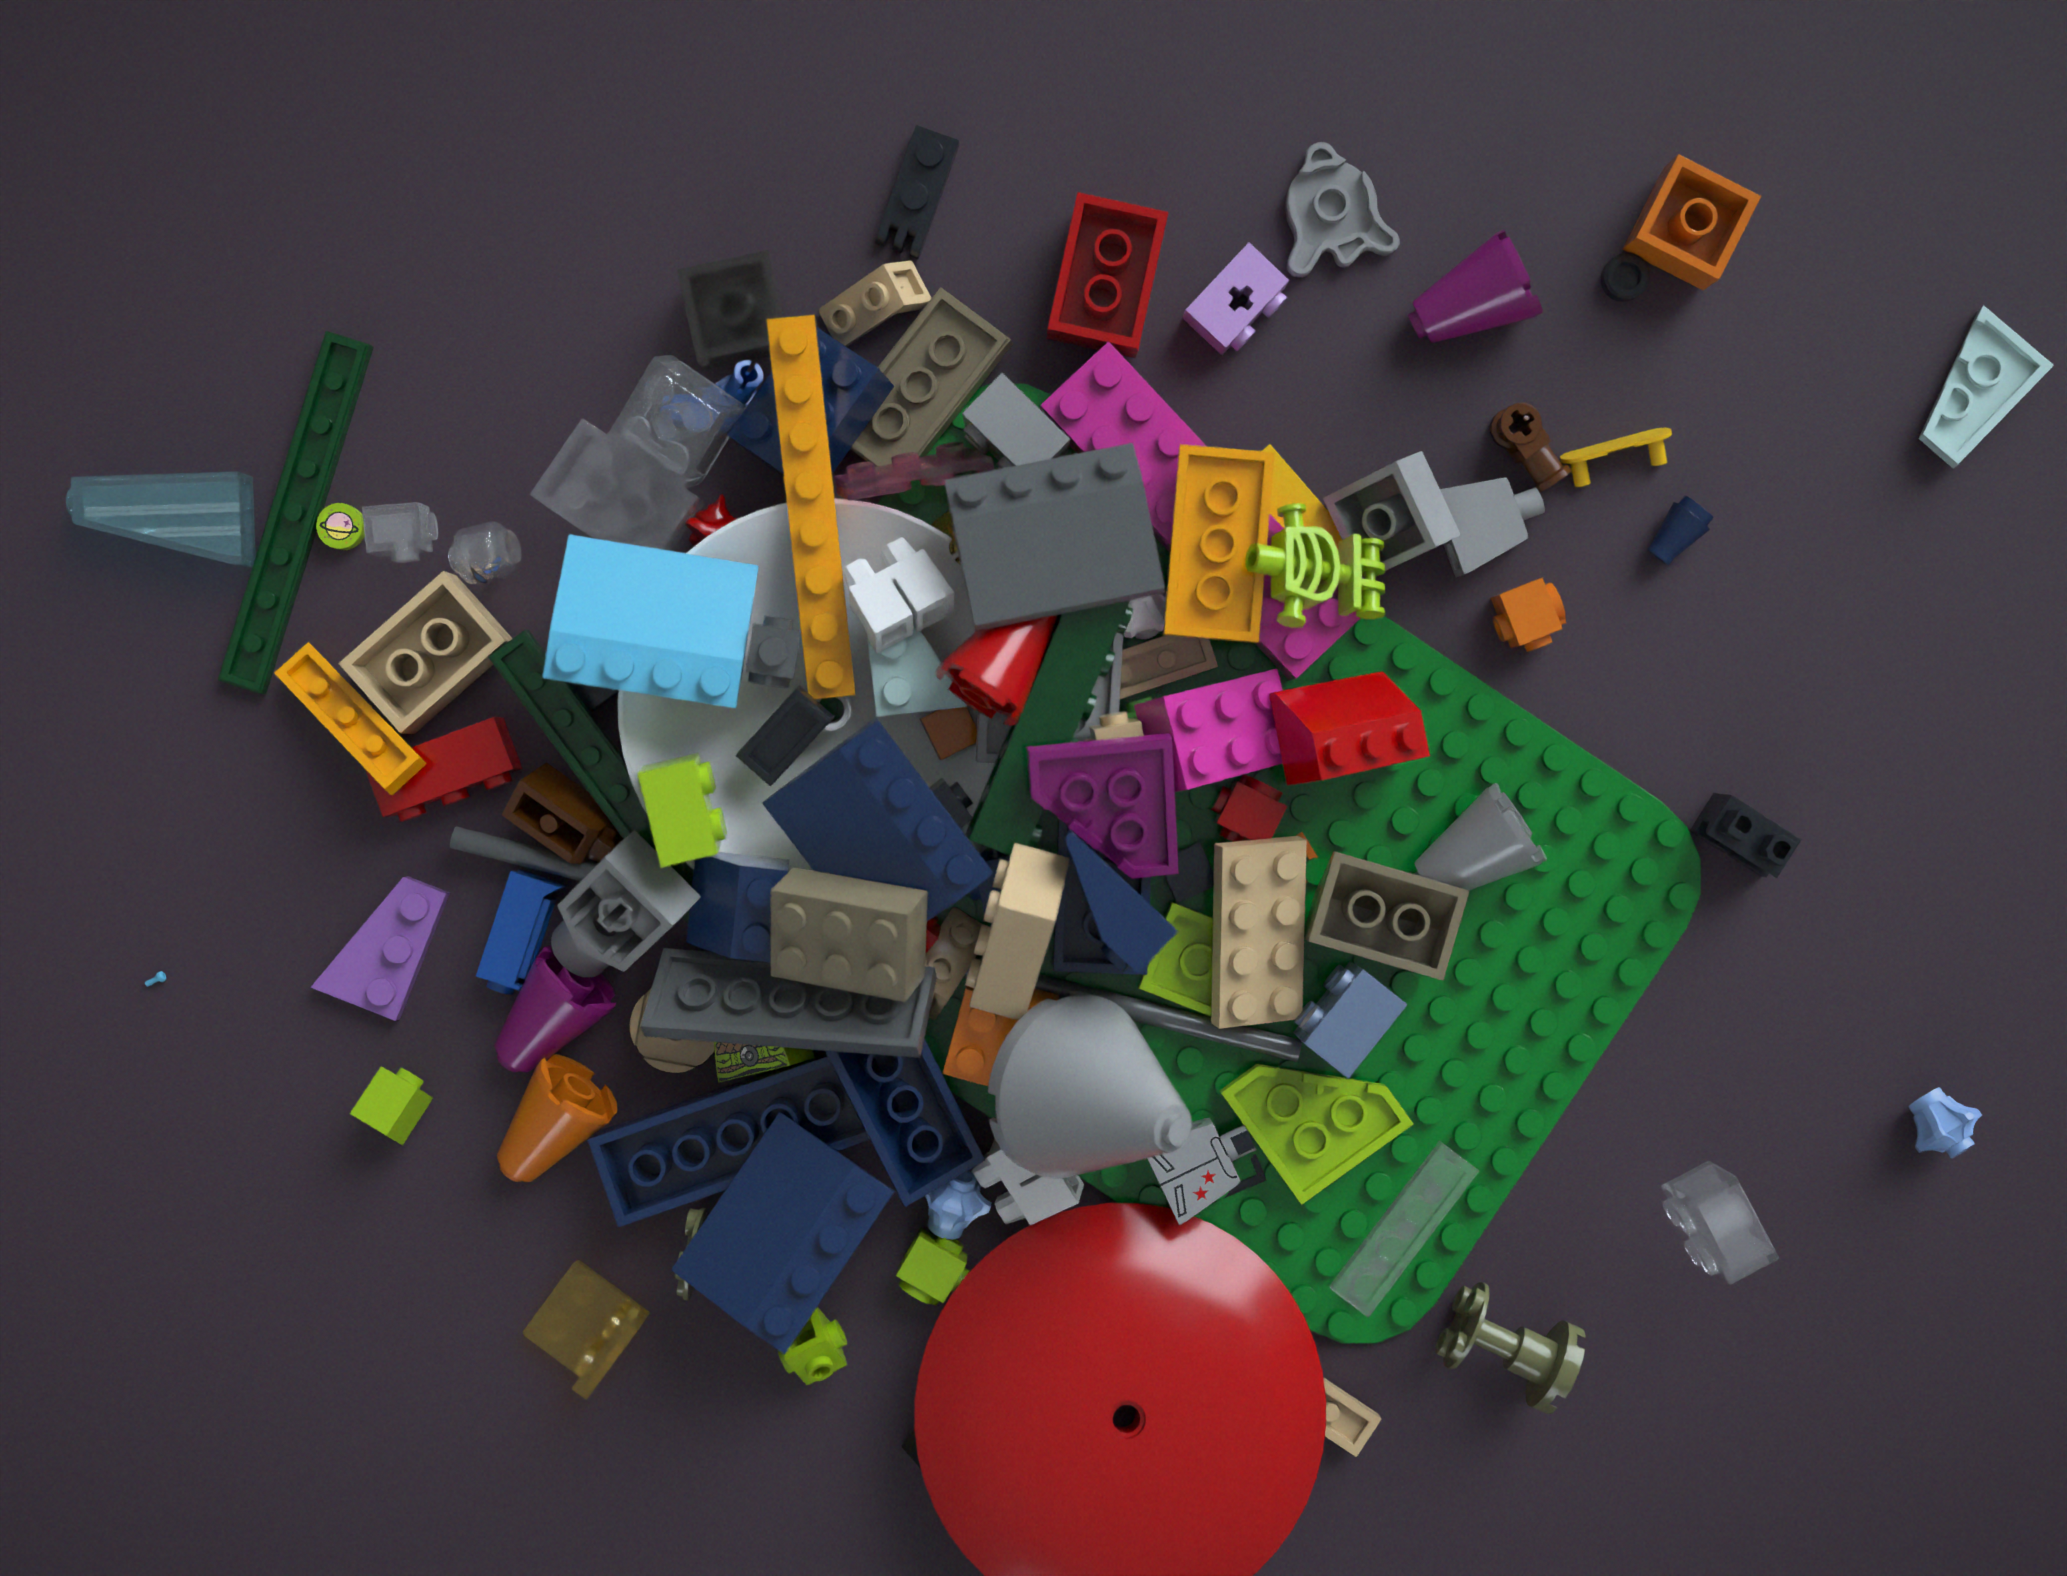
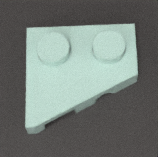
M913 626V635L877 654L867 639L876 717L966 707V703L948 690L953 681L946 674L941 680L937 678L936 669L941 664V661L921 630L917 632Z

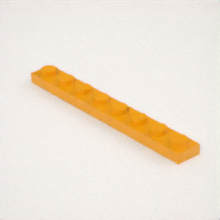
M815 315L767 319L807 690L814 699L856 695Z

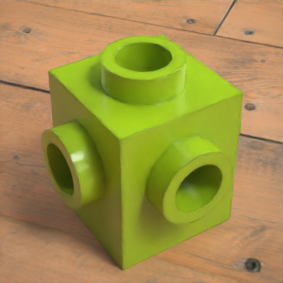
M817 1307L786 1354L784 1355L778 1350V1355L789 1374L795 1371L802 1381L809 1385L815 1381H821L830 1377L833 1372L848 1365L842 1349L843 1346L847 1345V1339L839 1322L836 1319L830 1322Z

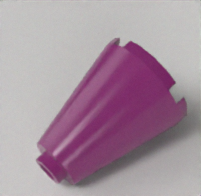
M1503 229L1491 236L1413 300L1412 304L1415 311L1407 315L1418 338L1421 339L1428 336L1430 342L1435 343L1535 318L1543 314V309L1537 294L1532 295L1530 291V277L1510 237H1507Z
M552 945L544 947L536 956L496 1039L494 1046L498 1061L503 1067L512 1072L532 1071L544 1057L547 1060L614 1009L616 1003H611V999L615 996L613 987L602 973L595 977H581L571 973L557 960Z

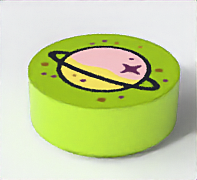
M334 503L321 511L317 518L316 529L319 538L327 546L338 550H349L358 546L364 539L366 521L362 513L355 507L344 503Z

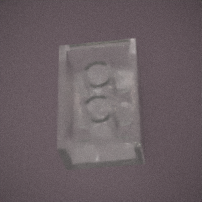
M583 418L530 493L536 500L594 539L667 551L674 550L688 529L685 525L688 518H695L696 512L700 511L705 504L696 495Z

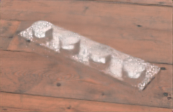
M1439 1141L1329 1286L1331 1290L1369 1318L1478 1174L1479 1170Z

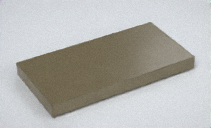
M940 287L877 367L894 385V388L850 450L901 488L1012 347V340Z

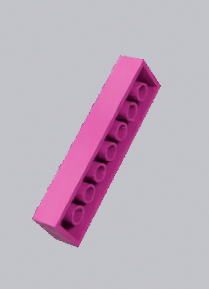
M1108 341L1040 405V410L1070 438L1069 446L1077 454L1133 443L1144 484L1154 537L1170 553L1180 444L1206 445ZM1271 514L1269 515L1267 546H1271V537L1284 529ZM1264 574L1259 642L1255 644L1291 681L1298 678L1360 618L1356 616V611L1347 616L1338 615L1337 586L1331 598L1310 609H1303L1302 615L1306 618L1303 627L1291 628L1283 626L1277 622V615L1283 612L1284 602L1271 597V575Z

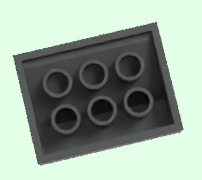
M1133 443L944 480L949 514L975 631L1165 593L1144 484Z

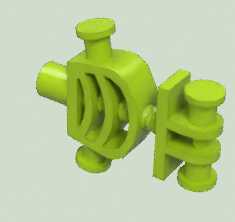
M1296 503L1277 509L1278 516L1284 519L1285 528L1271 537V546L1253 543L1248 548L1245 558L1246 569L1249 572L1271 575V597L1284 602L1283 612L1277 615V622L1283 626L1291 628L1303 627L1306 622L1305 616L1302 615L1303 609H1310L1331 598L1337 585L1338 615L1347 616L1355 611L1356 616L1362 619H1378L1385 615V609L1380 607V595L1385 593V584L1376 581V576L1385 573V564L1380 562V550L1384 549V541L1381 539H1361V535L1352 534L1338 542L1337 550L1331 534L1325 529L1316 526L1304 527L1302 514L1306 512L1305 504Z

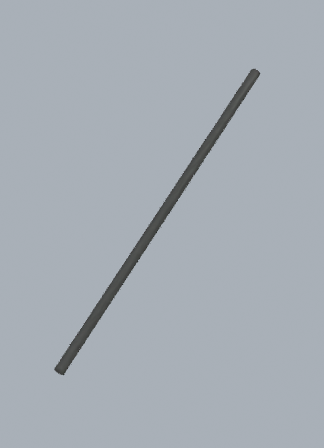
M458 826L454 828L450 840L451 849L582 881L599 864L589 859L581 865L569 863L552 850ZM970 967L968 968L963 978L967 979ZM1039 974L1036 981V989L1058 994L1059 999L1070 996L1072 991L1088 992L1106 998L1123 1008L1135 1022L1297 1062L1302 1046L1300 1039L1249 1026L1219 1029L1211 1024V1017L1043 974Z

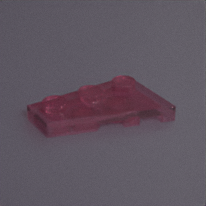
M953 442L935 447L936 454L919 457L918 452L894 455L891 457L892 464L875 467L874 462L853 464L846 467L847 474L834 476L837 494L850 501L904 492L912 488L911 481L919 480L920 485H945L944 480L956 478V473L971 471L977 474L994 470L993 459L970 448H963L962 442Z

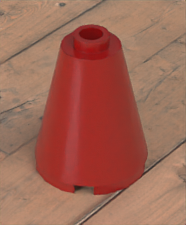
M1053 615L975 631L941 662L936 669V676L941 680L946 674L953 681L948 690L979 713L992 719L996 712L1007 716L1003 724L1008 726L1015 725L1024 709L1058 617Z

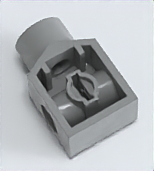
M633 830L557 905L564 920L552 933L551 945L553 952L563 967L581 977H595L601 974L609 965L624 972L662 937L701 896L670 865L661 867L657 852Z

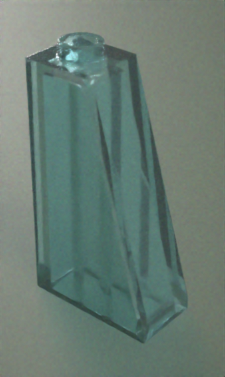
M234 471L71 477V489L68 490L66 495V506L69 515L72 517L73 524L244 568L253 567L256 547L252 476Z

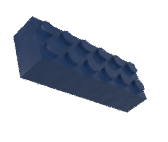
M826 1053L815 1055L813 1059L777 1068L599 1130L588 1139V1143L618 1227L725 1191L779 1112L836 1151L868 1141L869 1138Z

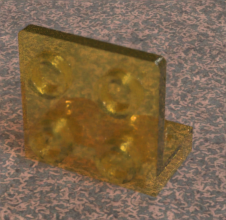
M577 1260L572 1264L526 1326L523 1334L580 1376L572 1390L587 1400L642 1326L650 1312L583 1262Z

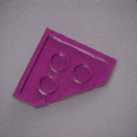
M1169 733L1027 747L1029 791L1033 800L1067 824L1069 829L1095 850L1098 849L1111 859L1130 878L1178 874L1173 742Z

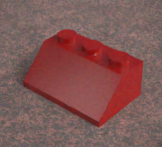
M1383 671L1269 693L1287 786L1330 779L1430 756L1421 710Z

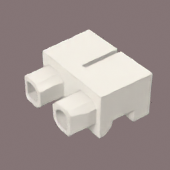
M899 538L882 549V559L888 566L887 568L874 573L866 559H858L843 569L844 580L849 590L850 609L859 617L867 631V639L876 654L913 635V626L918 632L954 613V591L925 550L922 549L915 552L904 538Z
M994 1139L990 1151L983 1155L985 1161L972 1169L975 1178L984 1188L1001 1180L1004 1183L1008 1192L997 1197L995 1206L1005 1224L1026 1218L1028 1223L1032 1225L1079 1203L1084 1186L1079 1175L1059 1179L1047 1178L1018 1166L1004 1154L996 1139Z

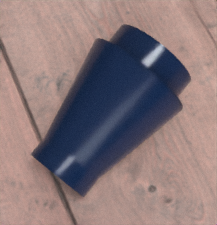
M1684 495L1679 503L1673 502L1647 550L1669 566L1674 558L1710 530L1708 524L1714 517L1697 502Z

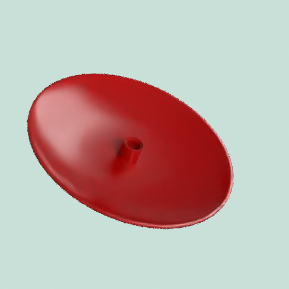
M1103 1203L1081 1206L1056 1213L1035 1224L1028 1225L1005 1239L987 1253L966 1274L950 1295L929 1336L918 1372L914 1406L917 1455L924 1483L935 1511L948 1534L962 1553L984 1576H1253L1277 1552L1293 1530L1315 1484L1323 1454L1326 1431V1393L1323 1371L1316 1344L1306 1319L1293 1296L1276 1273L1255 1252L1237 1238L1195 1216L1179 1225L1172 1209L1141 1203ZM1122 1405H1131L1135 1407L1136 1413L1132 1423L1125 1427L1114 1425L1113 1415L1116 1409Z

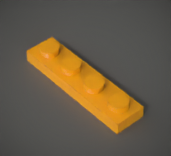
M309 642L274 672L391 796L427 764Z

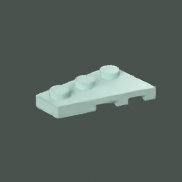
M1983 305L1973 320L1918 439L1954 469L2054 365Z

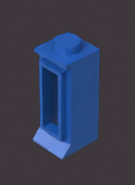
M518 869V872L510 871L476 973V977L488 980L487 988L513 995L514 990L520 991L525 981L524 979H526L536 956L539 954L557 900L552 897V894L568 886L567 884L522 869Z

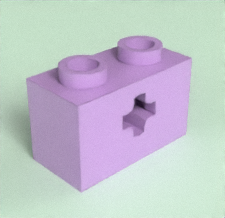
M1248 243L1188 306L1184 312L1183 319L1221 355L1230 347L1238 351L1256 332L1250 325L1262 313L1269 318L1287 299L1282 291L1288 284L1289 279L1252 244ZM1243 294L1248 298L1245 308L1241 306L1234 311L1229 307L1232 299H1237Z

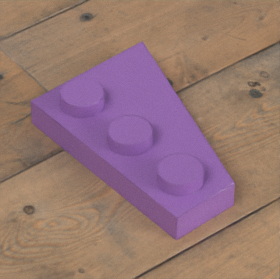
M409 876L403 877L314 982L311 988L394 1021L399 1020L450 892Z

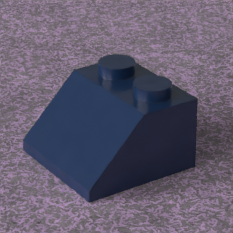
M724 852L695 859L692 888L701 897L689 911L686 943L732 959L771 962V890L788 873L790 859Z

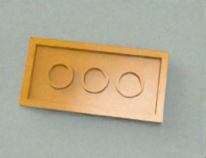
M1180 444L1163 635L1251 643L1259 642L1264 574L1249 572L1246 569L1245 558L1251 544L1267 545L1275 452Z

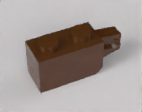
M548 763L543 764L519 781L502 813V816L569 863L581 865L589 858L600 863L624 840L590 793Z

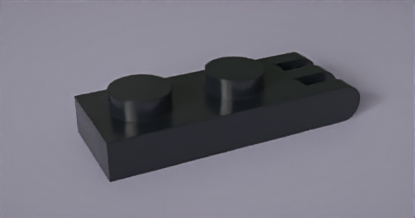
M918 125L915 126L877 233L875 244L884 247L889 239L890 231L893 230L897 232L892 250L902 253L909 236L915 238L910 248V256L919 259L960 145L959 140Z

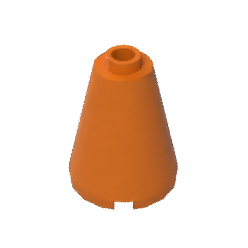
M559 1054L552 1055L548 1061L544 1057L537 1064L497 1153L500 1170L507 1178L515 1182L534 1181L607 1125L617 1113V1101L612 1091L606 1084L600 1090L590 1080L595 1073L588 1067L574 1059Z

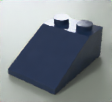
M1068 829L1063 834L1096 927L1102 941L1105 943L1100 949L1122 972L1130 966L1139 974L1178 931L1071 829Z

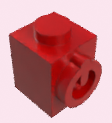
M1242 774L1239 782L1233 781L1230 788L1223 785L1211 807V810L1217 813L1213 822L1223 827L1219 835L1232 842L1272 838L1288 807L1279 802L1283 793L1246 774Z

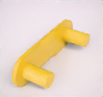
M1671 428L1650 429L1562 454L1560 462L1571 465L1575 487H1583L1590 484L1586 460L1605 456L1610 452L1632 446L1638 447L1648 444L1651 466H1660L1667 463L1664 439L1672 435Z

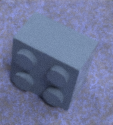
M1349 962L1345 968L1338 965L1330 973L1323 984L1327 991L1316 1004L1313 1001H1309L1303 1007L1302 1012L1294 1021L1298 1027L1293 1032L1305 1045L1348 1079L1408 1005L1369 973L1352 962Z

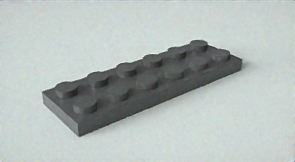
M663 948L640 1027L645 1037L920 1058L937 975L935 967L925 966L924 979L906 1002L773 977L771 976V962L732 959L711 951Z

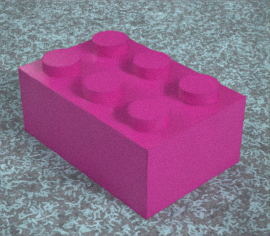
M1278 669L1134 705L1137 719L1141 721L1143 735L1169 733L1172 737L1175 792L1283 764L1269 693L1283 691Z

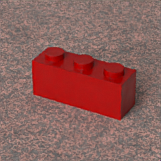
M492 717L411 747L427 764L392 796L366 769L365 771L382 816L392 817L398 815L400 822H404L426 814L427 811L424 805L441 799L443 806H447L470 797L467 789L484 783L486 790H490L513 781L510 773L523 768L504 718Z

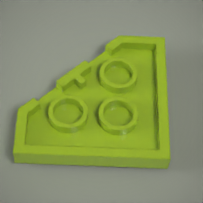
M1255 1064L1219 1090L1301 1205L1413 1125V1122L1387 1086L1379 1083Z

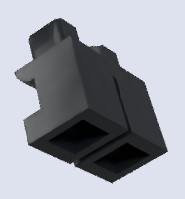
M1713 793L1690 829L1691 833L1721 852L1728 853V856L1759 876L1766 878L1769 874L1778 878L1802 840L1733 795Z

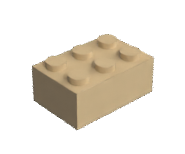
M442 571L338 664L400 733L415 734L493 665L488 657L513 638L457 575Z
M1014 843L1010 860L1000 859L993 887L1001 889V892L992 890L990 893L983 921L990 922L991 927L982 925L980 928L974 954L982 956V959L972 958L965 986L974 988L969 1007L1020 1020L1024 1014H1027L1056 920L1070 858Z

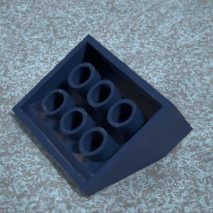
M877 717L873 718L762 802L763 806L813 871L928 891L927 921L956 903L994 874Z
M779 1112L671 1270L745 1328L785 1355L895 1190Z

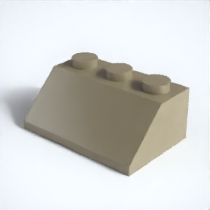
M1333 851L1313 897L1304 928V939L1312 943L1444 980L1469 890Z

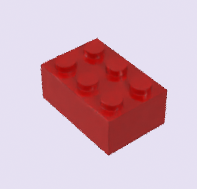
M1077 192L1048 324L1047 339L1100 350L1109 341L1121 355L1136 358L1169 212Z

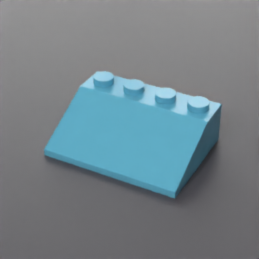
M569 535L549 632L543 678L736 708L759 565Z

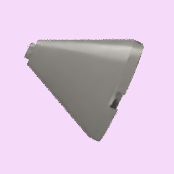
M1072 991L1070 996L1057 1001L1049 998L1041 1001L1031 1008L1027 1014H1024L1014 1025L996 1056L988 1087V1093L996 1096V1119H989L992 1132L999 1147L1012 1162L1039 1176L1057 1179L1068 1178L1171 1153L1181 1148L1189 1137L1191 1130L1189 1111L1132 1018L1123 1008L1106 998L1088 992Z

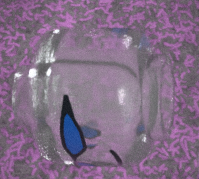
M489 521L459 529L453 538L452 547L448 551V560L455 573L460 574L467 583L478 586L512 576L516 565L521 560V547L516 534L511 529H506L503 524L497 521Z

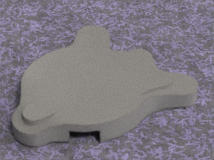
M1317 142L1308 148L1304 164L1292 181L1286 194V217L1294 236L1293 249L1287 261V271L1292 276L1298 278L1307 276L1324 252L1331 253L1335 263L1339 267L1346 268L1365 251L1388 256L1394 253L1400 244L1397 232L1387 226L1379 215L1377 195L1369 176L1365 171L1360 172L1356 167L1346 163V159L1339 156L1333 147L1325 142Z

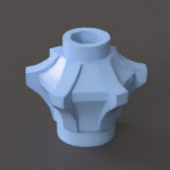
M1940 1087L1930 1091L1908 1106L1914 1114L1913 1119L1917 1127L1915 1148L1919 1153L1930 1150L1941 1153L1947 1152L1949 1157L1953 1159L1975 1145L1970 1136L1973 1135L1976 1121L1982 1116L1978 1109L1957 1103L1950 1096H1946Z
M966 1171L925 1195L929 1206L928 1215L930 1216L927 1223L928 1228L932 1233L941 1238L953 1240L961 1237L964 1228H967L971 1221L978 1216L989 1213L992 1202L981 1195L979 1192L981 1185L970 1171Z

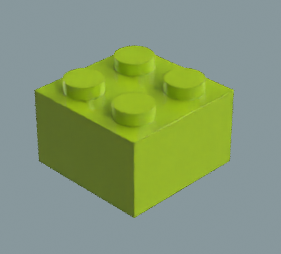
M699 753L644 765L637 774L660 866L665 867L718 854L721 841L726 840L727 828L721 807L712 808L709 794L715 793L716 784L710 761L701 763Z

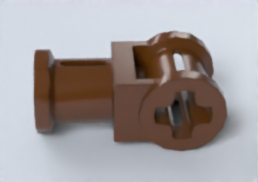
M1515 403L1499 411L1492 418L1490 434L1493 441L1498 446L1506 449L1515 464L1521 462L1534 481V487L1540 493L1572 471L1568 465L1563 466L1548 445L1552 440L1542 427L1541 416L1534 406L1527 403ZM1518 418L1522 426L1518 429V432L1513 434L1509 426L1513 423V420Z

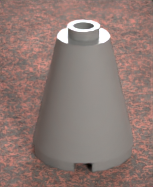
M1495 783L1487 787L1414 862L1418 870L1414 875L1471 890L1536 867L1546 861L1547 857L1540 845L1537 847L1530 839L1532 837L1531 834H1533L1508 796L1504 792L1501 793L1499 785Z

